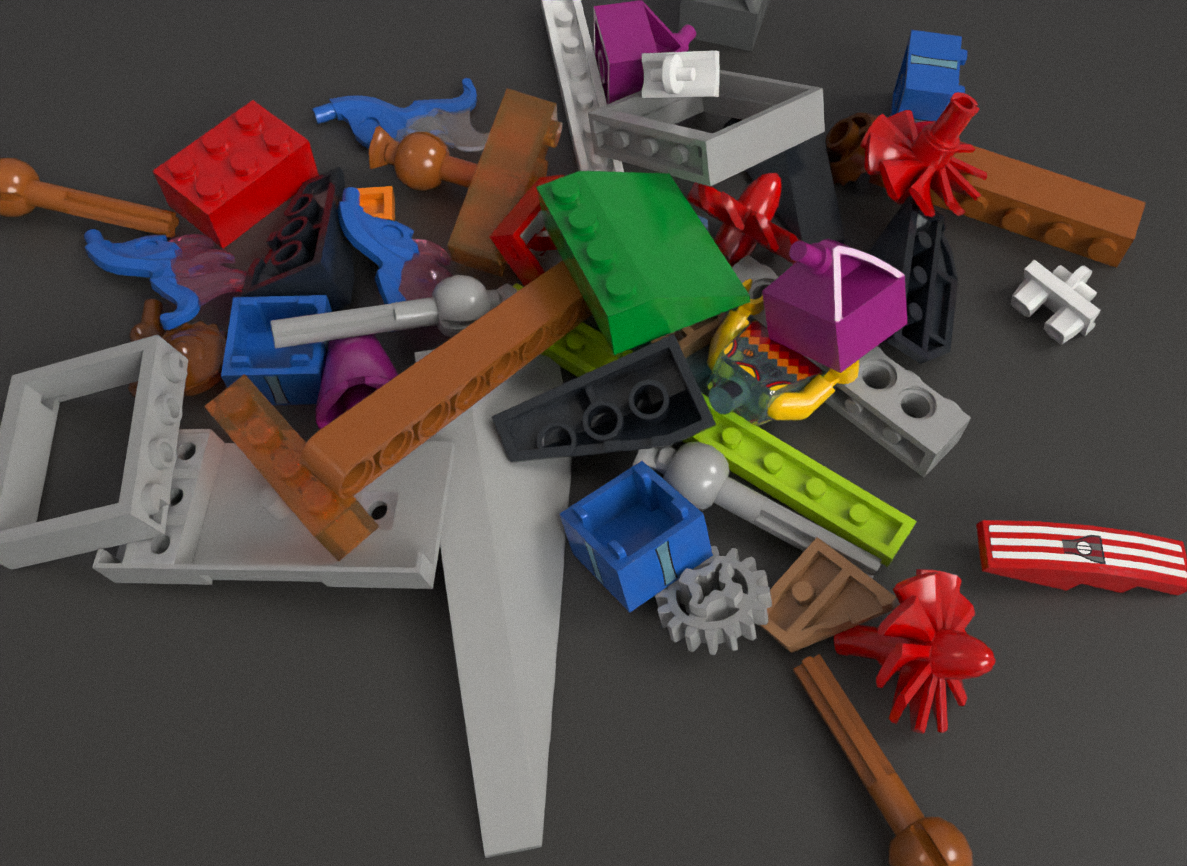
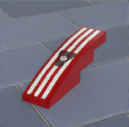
M982 520L976 524L982 572L1066 591L1079 584H1084L1119 593H1124L1137 586L1177 596L1187 592V556L1183 541L1141 532L1079 524Z

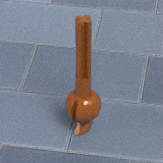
M377 126L368 149L370 169L388 164L393 165L398 179L413 190L427 191L439 186L442 181L519 202L536 182L449 156L450 153L444 141L430 132H414L405 136L399 142L394 140L381 126Z
M0 158V215L3 217H21L31 213L36 207L153 234L166 235L171 238L175 236V228L179 226V218L176 217V212L42 182L37 172L28 163L17 158Z
M819 654L813 658L809 656L803 659L802 664L795 667L793 672L896 835L889 844V865L973 866V853L966 837L951 822L940 817L924 816L822 656Z

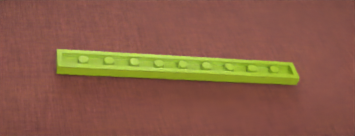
M515 283L512 286L515 289H517V292L523 288V286H521L518 283ZM582 322L542 352L541 355H547L559 366L580 377L633 352L626 350L614 355L604 335ZM702 394L716 426L683 440L684 443L702 442L715 447L726 458L730 471L824 529L882 559L880 563L886 567L890 565L917 521Z

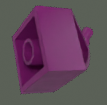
M642 0L594 6V54L607 105L642 90L644 84L642 53L688 52V45L696 37L695 29L687 24L678 33H672Z
M824 239L819 243L812 244L804 241L793 243L789 254L796 263L762 291L769 339L839 373L843 372L907 324L905 275L873 255L831 239Z

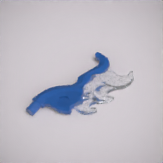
M469 78L462 80L463 94L457 98L415 100L406 108H399L380 99L362 95L329 99L330 103L312 108L317 124L336 118L338 121L343 120L349 124L355 139L368 149L377 126H381L394 140L399 142L405 136L414 132H430L440 137L447 147L456 148L464 152H477L489 148L497 136L494 130L482 134L477 132L471 125L470 112L476 106L477 94L472 80Z

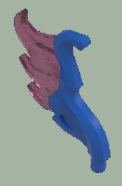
M348 187L343 190L342 202H339L337 209L340 226L350 243L379 266L380 269L377 270L375 281L384 304L430 298L437 284L443 279L453 276L435 262L437 260L445 266L451 262L450 256L441 246L423 239H412L414 230L397 221L369 215L360 206V192L358 189Z
M91 229L84 234V240L87 244L85 246L87 255L98 267L117 275L150 278L152 289L177 306L174 312L164 313L160 316L164 330H171L192 320L199 313L200 306L213 298L228 292H242L247 272L221 266L222 263H235L234 255L219 249H202L214 246L213 239L205 235H183L169 241L166 235H149L124 243H111L109 240H104L99 230Z

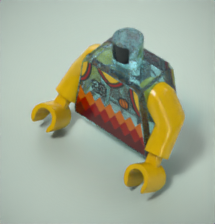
M752 279L745 280L742 283L748 293L752 286ZM763 295L758 299H750L749 303L739 306L735 312L729 311L710 342L707 364L712 372L706 384L710 391L709 402L716 412L728 414L734 410L748 422L757 426L774 419L803 420L809 417L835 392L834 385L837 383L849 384L855 381L859 372V360L841 373L829 368V371L823 376L825 371L807 357L769 339L767 327L756 319L751 322L747 320L749 315H756L764 310Z

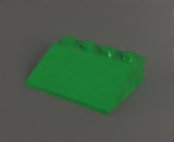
M578 171L536 187L545 228L614 355L750 302L749 293L670 173Z

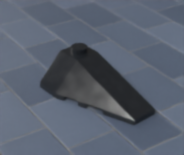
M731 118L724 124L723 129L742 121V119ZM823 133L745 170L753 181L766 173H777L779 175L782 190L775 216L787 231L797 236V239L808 244L819 243L824 239H831L844 244L845 237Z
M340 166L303 182L284 212L288 219L287 223L279 231L271 232L266 240L271 249L264 260L262 258L254 259L250 265L241 293L242 297L327 295L332 312L340 311L351 303L354 284L352 247L342 231L337 212L339 202H342L343 190L345 189L344 172Z
M674 334L491 416L512 463L669 447L716 426Z

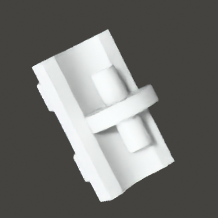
M719 51L642 53L644 68L642 98L719 97Z
M1033 260L1024 269L1022 283L1011 299L1012 307L1027 317H1030L1042 304L1053 311L1055 314L1045 322L1043 329L1059 344L1065 343L1079 332L1086 336L1095 327L1093 322L1101 311L1090 302L1097 292L1085 284L1092 274V271L1085 265L1078 268L1073 274L1062 265L1058 266L1051 273L1036 260Z

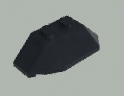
M909 196L870 249L869 254L890 264L905 275L907 324L885 341L918 363L923 364L951 352L958 277L952 249L944 234L948 230L945 216L935 210L934 217L924 215L913 197Z

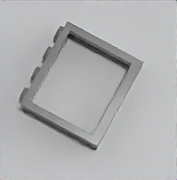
M720 70L719 97L642 98L641 90L588 112L594 154L657 172L670 173L671 176L710 187L825 132L823 88ZM703 111L742 119V121L713 134L674 125Z
M159 335L12 375L0 426L1 565L12 570L96 551L98 548L105 549L165 535L174 464L177 458L176 448L180 420L182 418L185 382L188 375V359ZM138 381L119 503L37 522L60 402ZM154 514L153 520L149 518V515Z

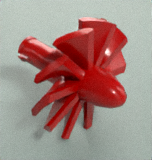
M954 93L937 121L915 123L913 113L910 110L901 111L888 118L882 113L872 123L860 144V147L865 149L864 168L867 174L881 175L888 196L898 205H902L907 197L912 196L924 215L934 217L935 210L930 194L931 188L957 216L963 215L966 211L957 202L952 190L975 201L978 200L981 194L961 174L975 176L983 180L987 179V172L953 157L955 153H973L976 150L971 144L960 142L959 136L972 117L979 111L978 103L974 98L965 93Z
M766 173L759 176L746 187L738 200H735L723 191L721 193L712 186L694 183L686 199L723 223L713 240L731 267L745 256H750L757 244L792 264L796 263V261L791 259L789 252L793 243L801 240L797 239V236L771 222L779 206L782 190L781 178L777 173Z
M916 569V576L897 583L893 591L900 605L884 619L879 627L857 625L834 635V646L839 655H853L875 659L882 665L876 677L877 687L883 688L896 671L900 672L888 719L892 723L897 724L909 703L911 732L921 734L925 733L930 709H932L937 732L944 733L948 730L946 684L952 691L958 705L964 707L967 701V694L962 680L977 678L991 671L996 662L993 651L981 640L967 634L965 631L966 626L975 616V610L972 603L959 592L962 580L956 575L942 571Z

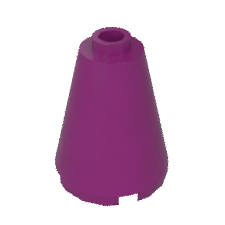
M375 334L329 341L315 411L316 423L320 430L399 375Z

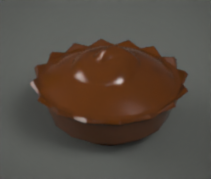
M856 113L837 122L827 134L825 144L834 185L840 183L845 186L849 180L857 181L861 174L867 173L864 168L865 149L860 147V144L878 116L869 113Z
M198 321L193 325L184 323L177 329L166 330L162 339L188 359V375L185 382L184 397L194 396L207 391L222 378L221 372L227 332L220 331L217 324L206 325L203 321Z

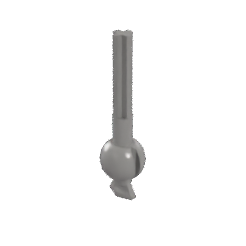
M455 275L443 279L437 284L430 298L272 320L270 325L274 347L276 349L434 325L443 335L452 338L515 294L517 289L507 283L496 290H486L479 280L471 276Z
M688 442L680 446L678 450L670 446L641 449L638 451L632 467L643 461L652 470L663 474V479L700 511L706 510L715 503L802 551H805L815 538L818 537L872 579L881 565L882 559L728 477L729 463L724 455L711 445L702 442Z

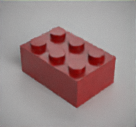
M254 100L247 103L153 170L168 205L222 249L295 195L303 182L319 176L309 140Z

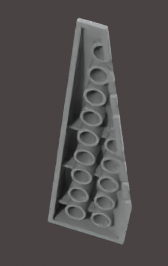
M433 350L414 352L415 361L418 362ZM538 355L427 440L453 441L456 445L440 548L485 858L540 848L543 842L548 757L551 740L553 694L555 689L557 643L559 638L564 554L567 536L559 514L566 510L569 504L572 457L512 463L491 416L563 384L560 366L547 355Z

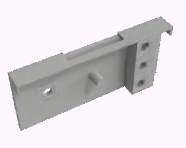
M179 429L176 448L177 458L174 464L165 535L119 545L116 557L103 548H98L92 568L114 583L212 585L213 580L323 582L327 587L433 589L456 445L453 441H425L360 492L350 498L343 499L301 466L300 454L307 442L224 443L211 429ZM381 505L387 506V512L383 518L379 520L371 519V513L376 507ZM154 514L149 515V518L153 520Z

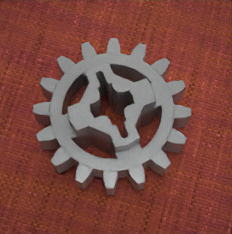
M711 546L713 556L693 570L686 568L677 581L656 594L655 598L661 625L663 628L668 627L673 642H677L685 637L688 651L694 652L701 643H705L710 655H715L720 643L726 642L727 646L732 651L738 650L737 638L741 635L752 641L757 638L754 624L767 625V608L772 607V599L765 570L757 571L756 562L752 556L740 562L738 549L732 548L726 556H719L717 546ZM742 587H744L748 594L743 593ZM680 604L685 605L686 613H689V616L680 609Z

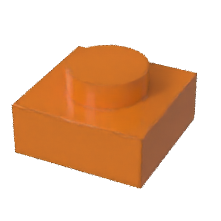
M392 186L356 188L360 192V206L363 207L364 212L373 217L395 221V196Z

